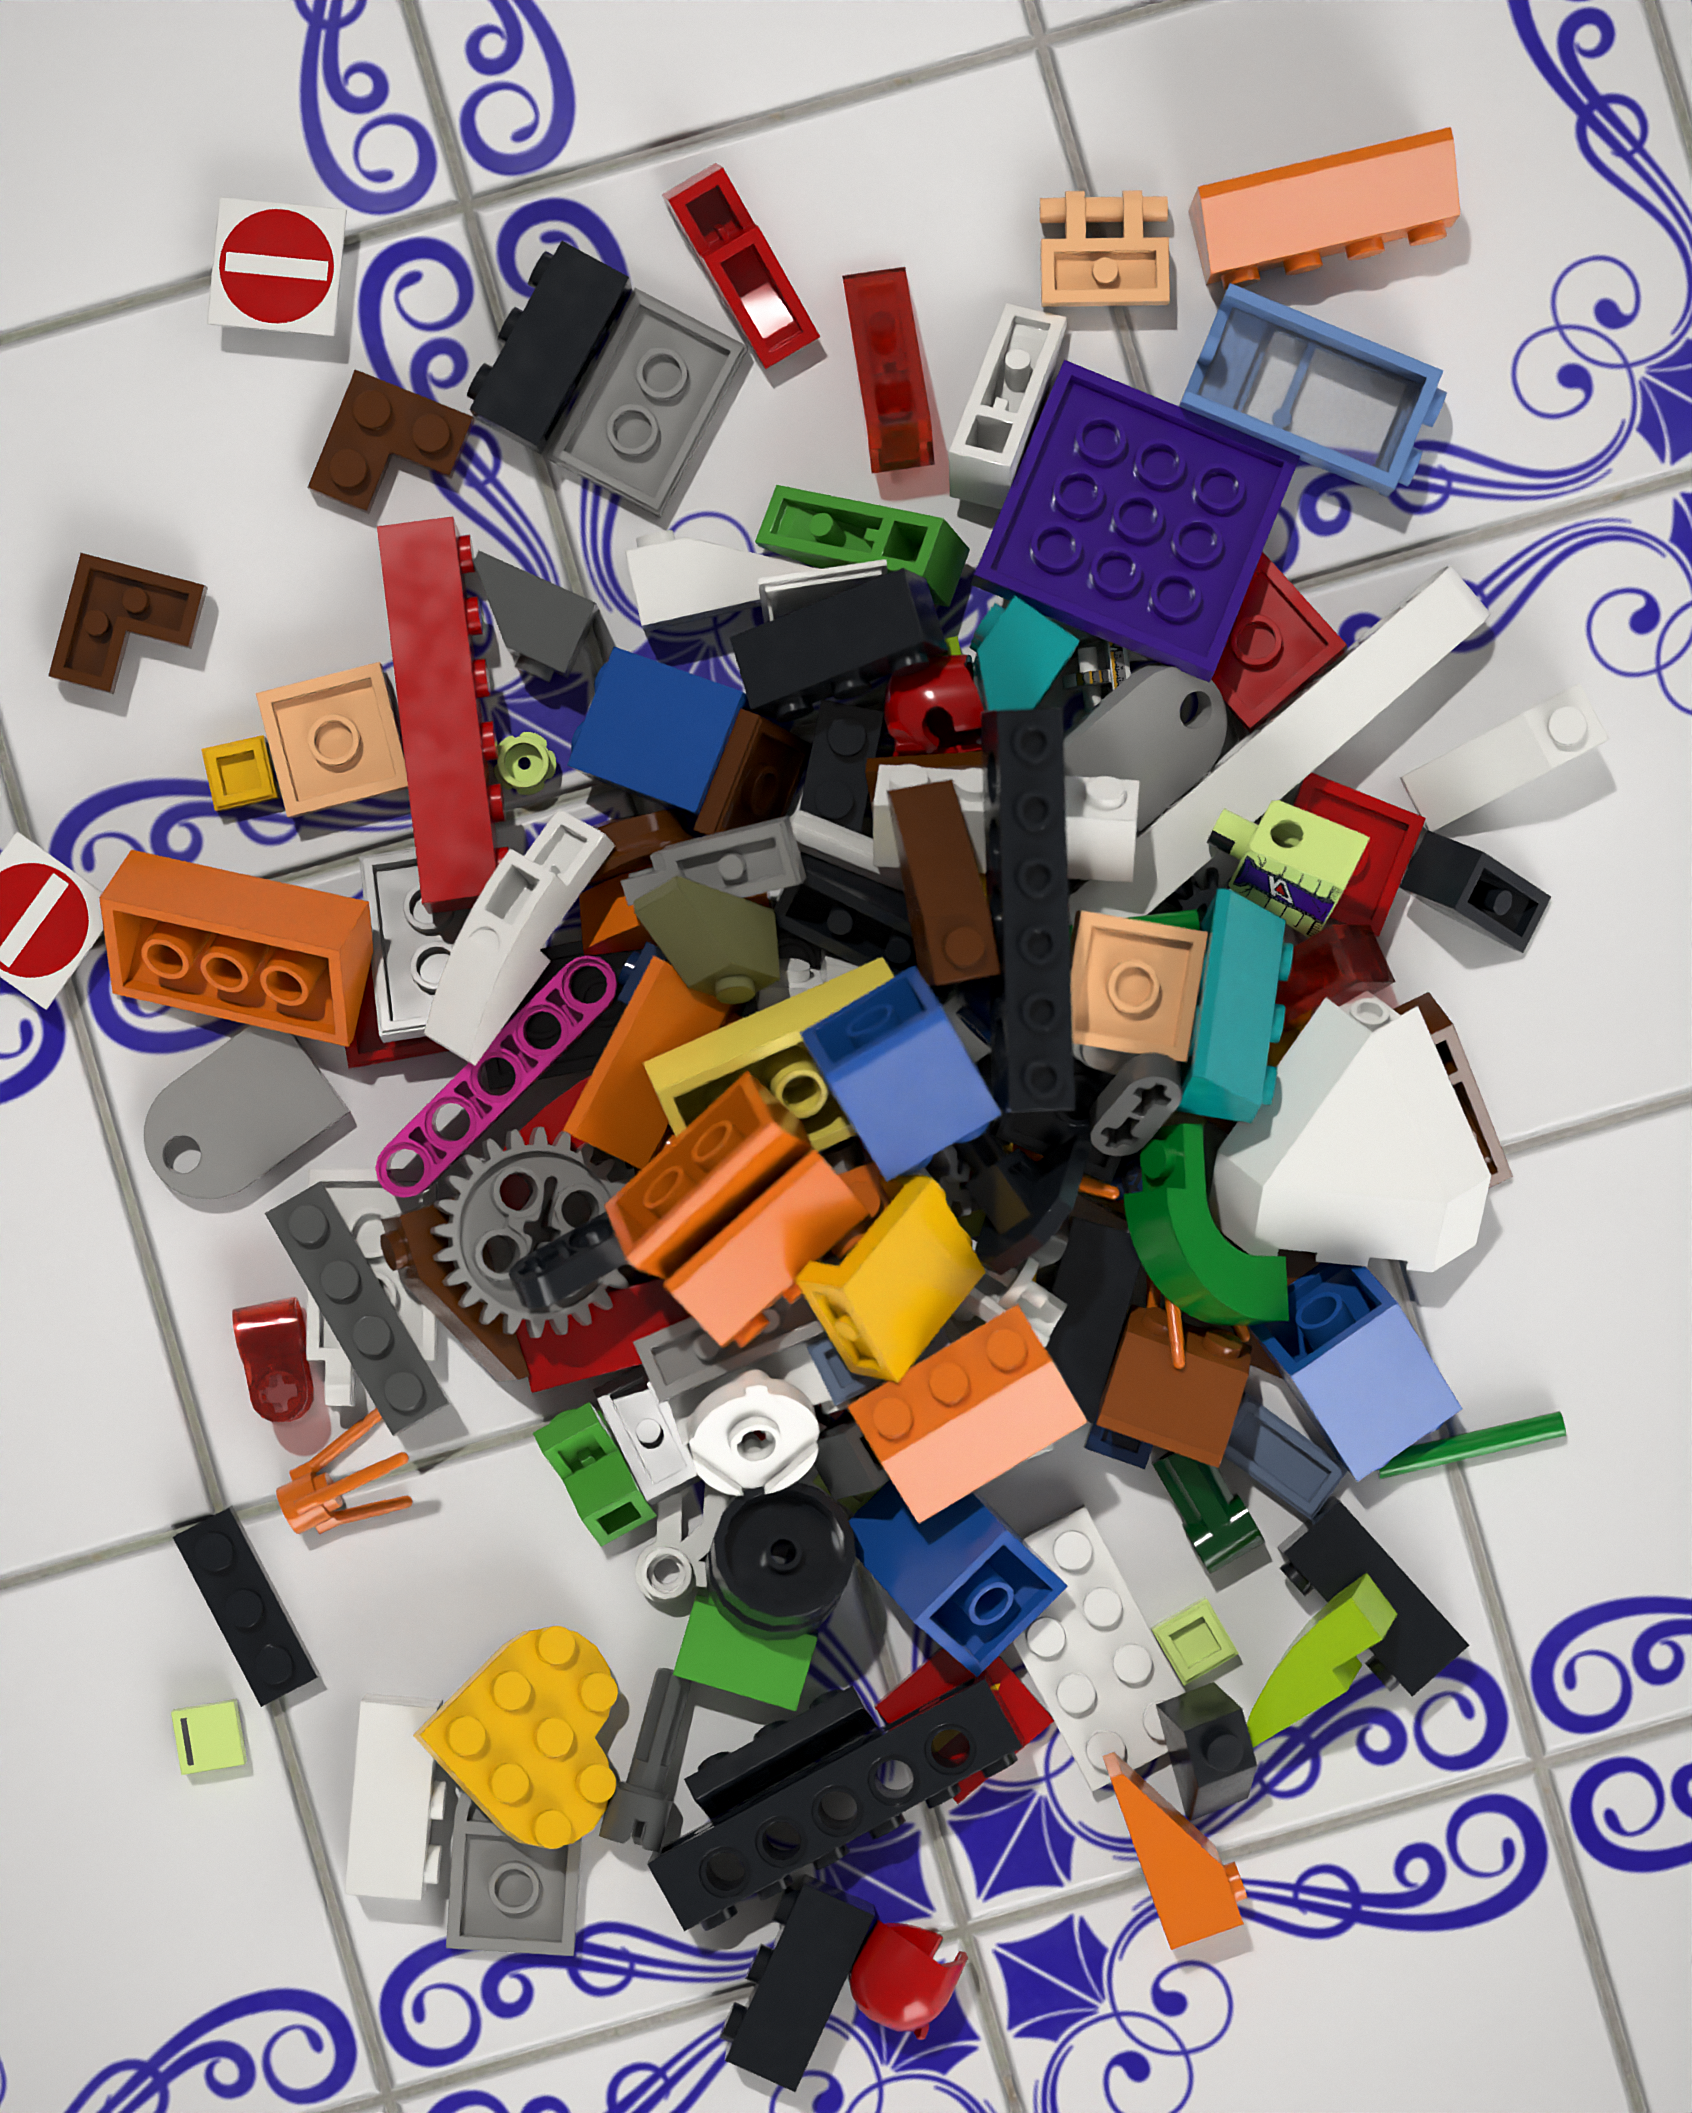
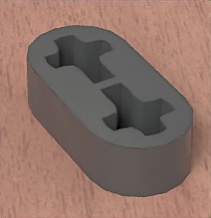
M1143 1053L1125 1063L1094 1101L1089 1111L1091 1143L1097 1150L1107 1155L1126 1156L1138 1152L1149 1142L1178 1107L1182 1099L1180 1066L1177 1062L1165 1054Z

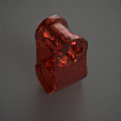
M293 1296L233 1309L232 1320L235 1340L241 1361L244 1364L250 1401L254 1410L262 1418L271 1422H288L303 1417L313 1404L314 1384L310 1364L306 1360V1327L298 1298ZM278 1376H282L284 1384L296 1385L297 1396L288 1399V1410L283 1411L281 1403L270 1402L268 1399V1390H273L277 1387Z

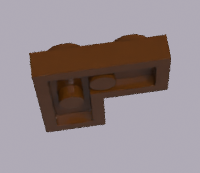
M355 369L307 488L312 492L369 514L392 456L452 479L475 419L471 415Z
M80 553L48 676L53 679L114 694L130 633L192 649L208 587L192 581Z

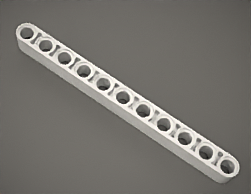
M1449 564L1421 584L1347 648L1344 654L1251 734L1249 733L1221 757L1209 772L1203 775L1200 781L1137 834L1133 882L1081 879L1068 890L1069 925L1074 924L1076 910L1122 918L1149 914L1221 851L1206 842L1224 808L1251 822H1255L1266 812L1271 801L1280 800L1474 632L1491 613L1454 568ZM959 984L950 992L942 1009L970 1059L975 1063L991 1051V1048L979 1040L956 1015V1012L962 1007L957 998Z

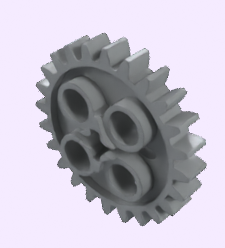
M544 1127L533 1128L529 1145H525L517 1129L508 1131L506 1133V1151H503L492 1139L483 1141L482 1148L486 1161L481 1162L474 1156L464 1155L460 1160L469 1176L466 1179L453 1175L446 1176L444 1182L456 1193L454 1200H438L434 1203L435 1208L449 1215L448 1224L430 1228V1234L448 1238L449 1247L433 1255L434 1261H452L455 1267L442 1281L444 1286L464 1283L467 1289L461 1296L458 1305L463 1308L477 1301L482 1302L483 1307L479 1316V1322L482 1324L490 1323L499 1313L504 1314L502 1325L503 1333L514 1334L522 1319L526 1320L530 1338L541 1337L545 1320H549L556 1335L567 1334V1315L571 1314L582 1326L592 1323L588 1304L593 1303L603 1310H609L613 1307V1304L605 1288L611 1286L626 1289L629 1286L628 1281L615 1269L549 1306L526 1308L522 1306L508 1275L510 1268L530 1252L532 1237L523 1233V1226L525 1223L536 1222L540 1217L544 1199V1185L548 1177H553L556 1180V1186L543 1214L541 1228L550 1232V1239L548 1242L537 1243L533 1251L575 1229L568 1225L562 1215V1203L571 1192L583 1195L589 1202L591 1208L589 1220L606 1212L604 1205L629 1182V1179L610 1183L606 1176L613 1168L615 1160L607 1158L594 1165L590 1162L594 1146L585 1142L575 1152L571 1151V1135L565 1131H561L557 1135L552 1145H548ZM509 1174L518 1175L523 1178L529 1187V1200L519 1211L508 1208L500 1196V1186ZM493 1236L504 1239L510 1245L512 1251V1260L508 1268L501 1273L489 1270L482 1258V1249L486 1241Z

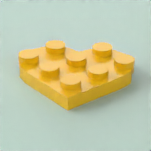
M550 1626L523 1631L503 1644L413 1736L501 1831L518 1843L534 1845L545 1849H557L564 1845L573 1844L592 1831L606 1811L608 1801L615 1792V1775L609 1768L608 1758L595 1737L609 1717L610 1707L613 1706L618 1696V1687L615 1680L611 1677L610 1668L597 1646L578 1632L568 1630L562 1626Z

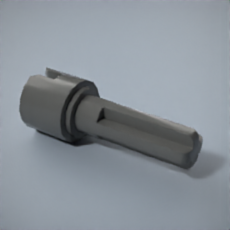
M659 1668L655 1672L626 1782L620 1781L619 1786H616L614 1794L608 1801L599 1832L600 1837L622 1844L627 1842L632 1834L634 1844L641 1845L643 1849L660 1852L673 1801L667 1799L668 1793L663 1792L692 1683L691 1680L674 1676V1670L668 1668Z

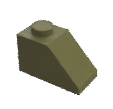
M680 876L673 877L634 900V913L688 988L715 996L722 1003L739 1004L751 1000L755 993L781 979L774 909Z

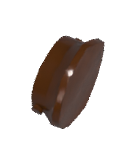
M669 809L649 814L611 819L593 825L592 827L604 833L615 847L587 885L597 886L609 879L652 864L650 857L652 853L663 850L668 845L696 839L685 829L687 827L685 816L683 814L680 815L677 809Z

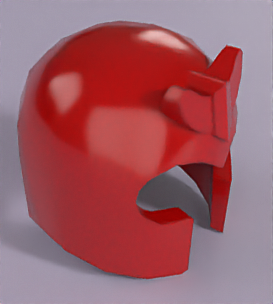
M971 655L934 656L929 658V667L918 673L903 677L891 675L885 687L884 718L888 732L895 742V751L892 757L982 751V738L976 729L981 728V712L984 711L974 684V669Z
M877 1920L862 1943L850 1969L848 1981L851 1995L858 2008L872 2021L895 2031H913L917 2039L923 2040L928 2033L929 2023L948 2004L968 1960L967 1953L959 1951L953 1962L939 1964L933 1957L943 1939L940 1934L910 1924H884Z

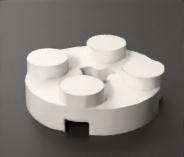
M761 1370L743 1371L735 1377L733 1383L724 1385L712 1392L699 1404L686 1423L687 1435L697 1473L709 1486L729 1495L744 1496L742 1488L763 1486L765 1494L787 1488L807 1473L815 1462L818 1453L817 1437L819 1428L814 1408L809 1398L797 1387L785 1381L770 1379L768 1374ZM763 1430L765 1432L766 1439L762 1442L750 1439L745 1443H741L742 1436L750 1431Z

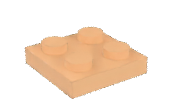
M376 662L256 693L288 818L291 819L408 789L403 744L382 663Z
M1076 910L1070 942L1073 1043L1135 1054L1160 1053L1176 1061L1187 1062L1208 932Z

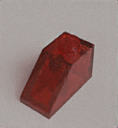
M1332 924L1293 947L1287 982H1277L1275 997L1276 1004L1285 1005L1282 1033L1306 1025L1325 998H1328L1339 1007L1365 991L1375 994L1396 982L1370 925Z

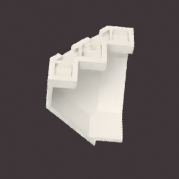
M1369 991L1363 992L1339 1007L1328 998H1325L1278 1064L1276 1085L1271 1105L1261 1104L1252 1123L1238 1121L1220 1146L1216 1156L1208 1207L1217 1229L1248 1254L1278 1256L1279 1249L1315 1252L1316 1262L1368 1266L1370 1257L1406 1261V1270L1434 1272L1476 1245L1491 1174L1418 1006L1400 1015Z

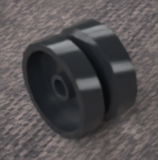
M798 1481L787 1488L765 1494L763 1486L749 1488L743 1491L744 1496L738 1495L722 1513L705 1561L707 1590L719 1614L740 1632L766 1641L796 1639L818 1628L837 1607L841 1595L848 1584L856 1559L853 1529L841 1507L819 1488ZM772 1556L784 1558V1564L777 1563Z

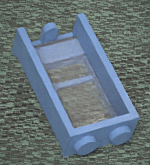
M1230 283L1179 407L1299 455V460L1375 490L1385 497H1389L1398 483L1409 486L1423 453L1422 450L1413 447V444L1422 424L1433 427L1447 392L1437 388L1444 370Z

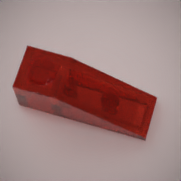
M905 267L843 275V286L871 473L935 465L931 417Z

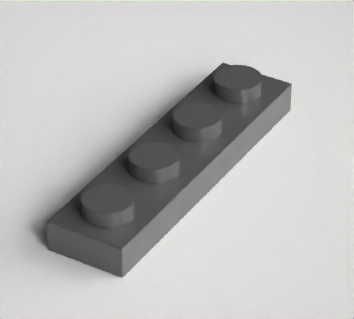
M320 1181L266 1212L267 1219L392 1436L402 1433L448 1406L450 1402L324 1184Z

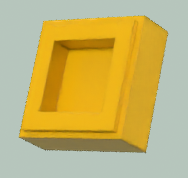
M264 735L201 749L216 812L280 799L268 744Z

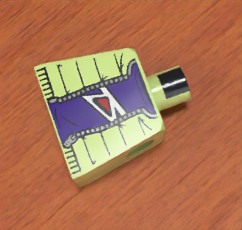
M1273 800L1270 802L1259 825L1224 808L1206 843L1241 860L1229 883V887L1233 892L1286 920L1285 924L1316 941L1344 891L1370 838L1280 800Z

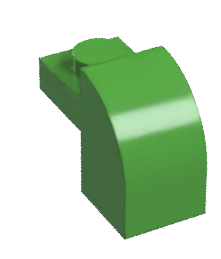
M590 1402L577 1409L561 1412L548 1425L533 1432L541 1452L562 1479L581 1521L601 1547L657 1517L653 1506H650L646 1501L610 1425L601 1411L596 1412Z

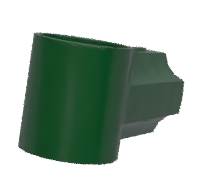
M1168 1451L1151 1463L1183 1517L1185 1523L1181 1525L1210 1574L1265 1543L1260 1530L1237 1493L1232 1494L1219 1468L1172 1451Z

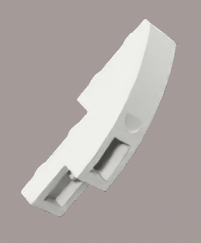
M558 808L524 856L511 848L509 849L474 904L455 941L431 1004L424 1031L427 1037L475 1066L550 963V960L540 949L615 847L604 833Z

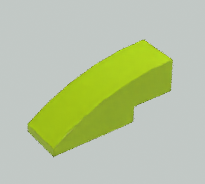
M1367 1573L1336 1594L1313 1616L1282 1656L1254 1704L1247 1721V1728L1253 1748L1347 1692L1362 1667V1663L1356 1655L1383 1640L1397 1613Z

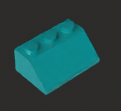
M1014 596L1006 609L997 603L993 604L975 630L974 637L971 640L972 644L969 647L976 652L973 662L974 684L984 711L1036 709L1071 659L1080 642L1016 596Z
M1217 889L1200 926V931L1208 932L1187 1062L1181 1061L1180 1067L1182 1099L1174 1111L1252 1123L1261 1104L1271 1105L1274 1095L1277 1067L1267 1065L1269 1042L1279 1043L1283 1030L1285 1005L1276 1004L1275 997L1277 982H1287L1293 957V944L1283 942L1286 920L1232 890Z

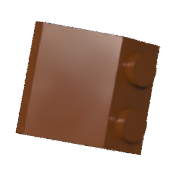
M1132 1304L1119 1336L1101 1397L1096 1425L1219 1468L1248 1379L1252 1346L1242 1343L1240 1338L1229 1331L1218 1328L1205 1330L1182 1322L1185 1366L1181 1369H1176L1172 1363L1166 1309L1160 1307L1145 1309Z

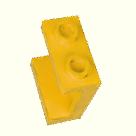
M922 1174L898 1175L888 1182L883 1176L880 1183L891 1203L840 1266L810 1261L795 1279L851 1373L898 1383L986 1273L972 1248V1239L960 1227L948 1206L944 1190L933 1178Z

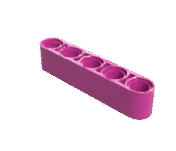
M589 955L577 957L567 963L498 1033L477 1064L474 1066L468 1063L383 1148L377 1158L375 1168L377 1179L382 1187L392 1195L404 1198L421 1194L429 1189L613 1004L619 991L618 975L613 967L603 959ZM584 967H597L606 977V993L595 1003H582L572 992V979L576 972ZM549 1012L556 1016L560 1022L561 1036L553 1047L544 1050L538 1049L527 1038V1023L537 1013ZM493 1058H504L515 1069V1084L510 1091L503 1095L492 1094L482 1084V1069ZM449 1103L460 1105L469 1114V1130L464 1137L457 1141L448 1140L443 1137L436 1126L438 1112ZM402 1149L413 1150L420 1155L424 1163L423 1177L414 1186L400 1184L395 1180L391 1172L392 1159Z

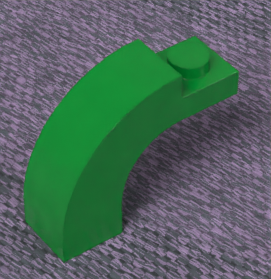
M1183 1123L1160 1127L1141 1149L1140 1164L1142 1168L1143 1192L1123 1194L1128 1229L1135 1250L1147 1274L1170 1302L1186 1314L1207 1323L1225 1326H1249L1289 1321L1286 1256H1256L1241 1252L1226 1241L1212 1219L1206 1197L1203 1125Z

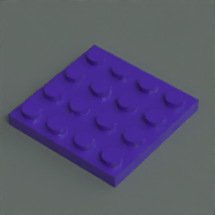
M1064 360L970 585L1009 601L1016 596L1045 616L1167 666L1177 667L1184 673L1210 682L1300 456Z

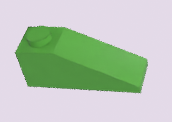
M776 485L755 543L761 548L819 569L886 559L887 573L905 568L926 578L933 603L949 607L970 552L969 547L944 518Z

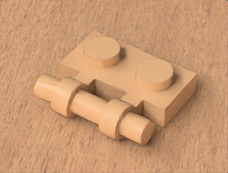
M1122 190V197H1085V191H1065V198H1040V223H1065V239H1041L1040 242L1041 307L1169 304V237L1143 238V222H1167V196L1143 197L1142 190ZM1122 222L1123 238H1086V223Z

